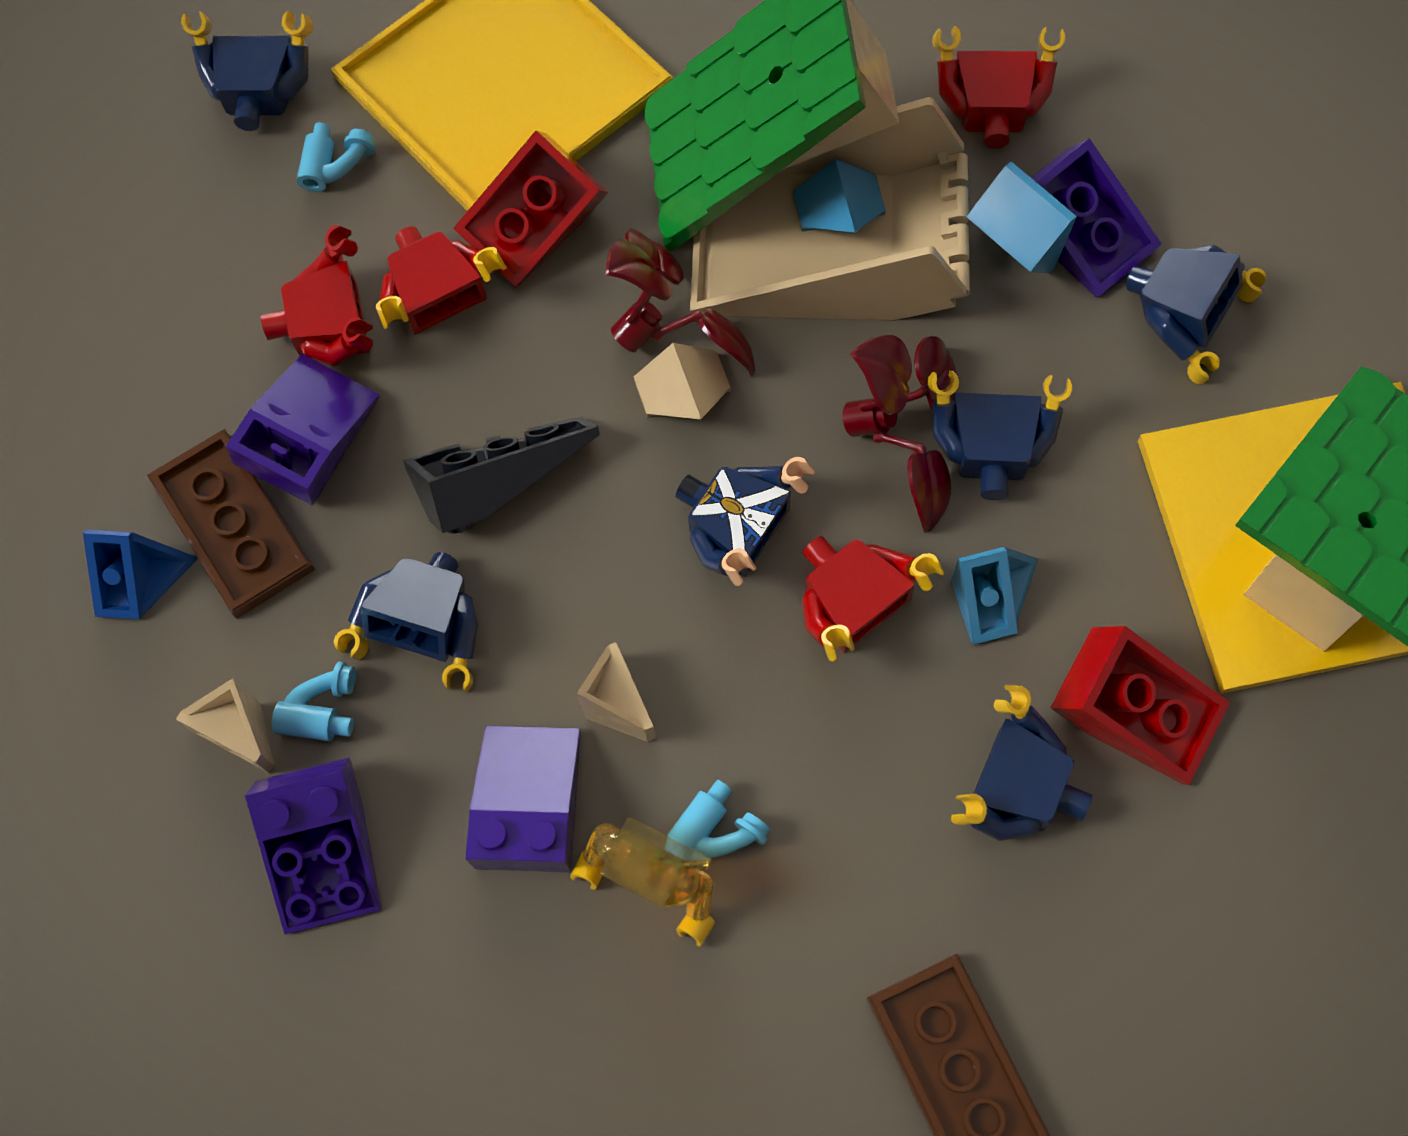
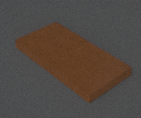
M223 429L147 476L228 609L237 619L313 572L315 568L257 477L233 464L226 448L231 437L226 429Z
M958 954L867 997L875 1018L933 1136H1050Z

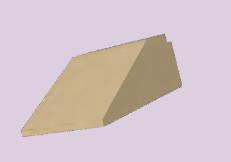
M927 97L896 106L899 124L781 170L695 234L690 312L701 311L705 313L710 308L726 317L899 320L956 307V299L967 297L970 294L969 264L966 263L969 260V226L966 225L969 221L966 217L969 214L968 188L965 187L968 185V156L965 153H958L964 151V143L935 100ZM834 159L876 174L886 209L885 215L875 217L855 233L826 229L802 231L793 197V191Z

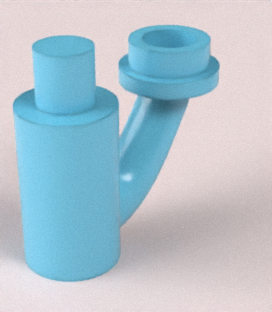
M316 123L313 133L305 137L296 180L297 184L301 188L312 192L325 190L326 184L345 176L362 157L374 154L376 145L373 135L363 129L351 130L344 140V148L347 151L335 162L331 163L334 149V141L330 138L331 127L325 123Z
M338 661L333 671L307 680L294 688L286 696L285 700L279 701L274 708L272 716L273 733L324 741H332L335 735L350 737L354 728L353 718L338 716L337 709L307 705V703L312 698L330 689L333 696L350 695L356 682L355 667L348 666L346 662Z
M716 780L708 793L699 791L665 839L689 858L694 856L714 858L729 854L754 841L764 845L768 840L766 835L770 828L759 818L746 812L742 819L738 818L734 823L739 829L738 831L717 838L709 837L727 812L723 804L732 793L731 788L720 780Z

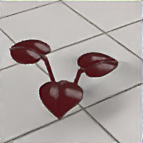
M630 228L625 233V239H618L612 245L607 257L605 275L624 279L643 290L637 302L611 327L613 337L622 347L630 352H637L650 337L659 341L665 334L689 323L698 322L701 329L712 341L737 359L748 370L750 377L755 373L752 350L744 334L734 323L713 309L709 308L705 313L695 311L660 327L659 321L662 319V315L649 300L652 296L663 301L668 300L672 294L668 281L674 285H679L684 276L679 262L666 248L633 228Z
M877 336L865 341L850 353V356L861 368L873 398L847 402L842 413L843 425L851 437L873 435L875 443L886 442L911 449L915 452L908 459V481L923 532H928L938 523L950 500L951 477L948 466L938 450L927 452L923 444L889 435L887 432L896 425L897 413L904 409L907 402L926 395L928 404L933 411V402L937 400V394L929 388L928 378L932 372H936L938 389H946L950 384L949 370L954 371L957 375L955 364L946 349L945 343L939 337L929 336L922 339L917 345L914 357L916 376L922 386L918 390L909 393L910 388L907 383L912 374V362L907 347L897 336ZM954 393L950 395L951 400H953Z

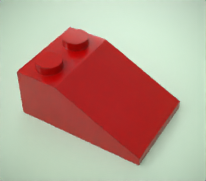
M535 130L453 229L475 249L481 251L488 247L496 248L507 267L505 270H497L515 287H518L582 224L609 191L547 133Z
M1106 626L1092 627L1050 708L1086 734L1183 785H1190L1230 702L1128 627Z

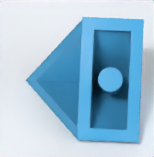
M834 159L793 191L802 231L826 229L855 233L875 217L885 215L886 212L876 174L838 159Z
M1006 547L958 558L951 583L973 645L1018 633L1017 622L1038 558Z

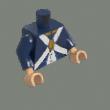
M794 457L786 462L784 466L737 467L735 469L721 467L709 485L690 474L682 480L675 497L693 507L688 516L689 531L691 533L690 541L705 568L729 576L735 586H740L743 583L740 575L746 577L750 569L753 571L756 569L754 563L790 510L791 491L786 488L792 486L800 494L808 490L809 486L801 477L805 474L813 475L815 471L804 458Z

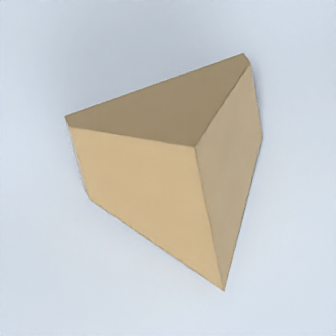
M672 343L634 376L647 418L654 415L702 419L725 393L731 391L716 350Z
M616 642L606 647L576 693L587 720L643 741L649 742L656 739L654 726Z
M233 678L182 710L176 718L177 721L190 731L263 771L270 773L274 767L261 704Z

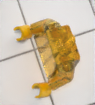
M627 817L621 830L615 825L608 823L600 824L594 829L585 850L581 852L570 875L572 880L575 881L576 877L583 878L592 884L590 889L595 890L602 876L657 905L663 907L686 905L687 914L676 928V932L681 937L685 933L692 936L696 940V946L698 947L702 945L715 925L714 919L710 916L713 881L705 873L711 858L631 817Z

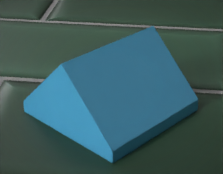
M1010 162L1003 168L966 217L1027 270L1049 274L1057 264L1077 216L1013 162Z

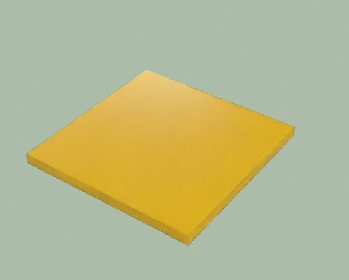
M425 0L331 68L333 77L467 211L535 130L547 133L577 161L645 109L648 98L673 79L672 75L589 0Z
M1401 382L1393 383L1397 389L1405 393ZM1338 395L1141 434L1138 439L1139 448L1220 694L1408 655V646L1365 616H1362L1325 651H1322L1243 595L1275 553L1235 525Z

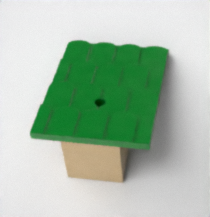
M764 0L741 17L733 30L685 64L686 70L648 98L645 107V121L650 133L649 154L654 164V191L659 203V228L663 235L664 246L670 252L674 251L781 170L899 124L886 51L851 0Z
M1362 365L1235 525L1275 553L1243 595L1322 651H1325L1362 616H1365L1408 646V395L1397 389L1383 374L1376 370L1365 368Z

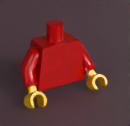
M957 26L952 28L951 35L953 41L948 46L942 43L941 29L939 28L932 38L933 47L941 53V59L937 60L939 96L955 116L961 117L963 129L967 132H984V144L989 148L995 149L1005 147L1009 143V132L1022 131L1026 118L1036 116L1051 95L1058 63L1054 61L1055 52L1059 51L1065 41L1063 29L1060 31L1059 43L1055 46H1049L1044 41L1047 27L1041 31L1038 38V45L1043 51L1041 58H1037V51H957L956 58H954L953 49L961 41V32Z
M413 226L400 230L395 236V242L400 250L390 254L387 258L391 271L386 273L382 279L380 301L376 304V310L384 329L389 328L388 324L391 321L402 319L404 323L409 322L414 335L486 300L487 296L479 274H481L485 282L491 280L490 273L496 269L505 270L507 268L497 249L488 247L480 251L461 241H450L442 232H434L422 238L418 229Z
M819 536L812 540L802 552L803 556L815 568L806 578L805 594L802 598L806 630L825 648L828 659L831 662L838 659L835 652L836 648L839 647L843 653L849 649L851 652L854 651L856 643L911 600L915 586L912 581L917 580L922 590L929 591L933 585L928 575L938 573L942 576L945 574L934 554L927 553L914 557L875 544L865 545L857 539L852 540L837 552L823 536Z

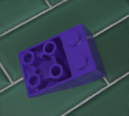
M301 354L249 409L226 445L227 451L234 465L313 506L380 398V394Z
M350 757L255 781L246 793L245 799L284 935L381 910L363 804Z

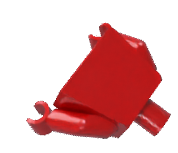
M340 225L330 227L325 235L326 247L319 256L297 277L281 287L284 310L261 315L262 328L268 341L289 336L299 356L304 354L317 362L333 367L339 366L354 354L368 353L373 347V340L368 338L366 334L373 329V325L364 321L357 282L347 261H343V255L352 257L358 251L356 242L347 239L352 234L350 229Z

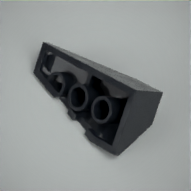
M583 417L529 428L524 433L525 438L522 439L515 437L501 438V435L486 438V444L482 448L462 451L460 444H456L403 460L429 521L442 533L457 534L472 528V523L489 517L598 437L600 432L597 425Z

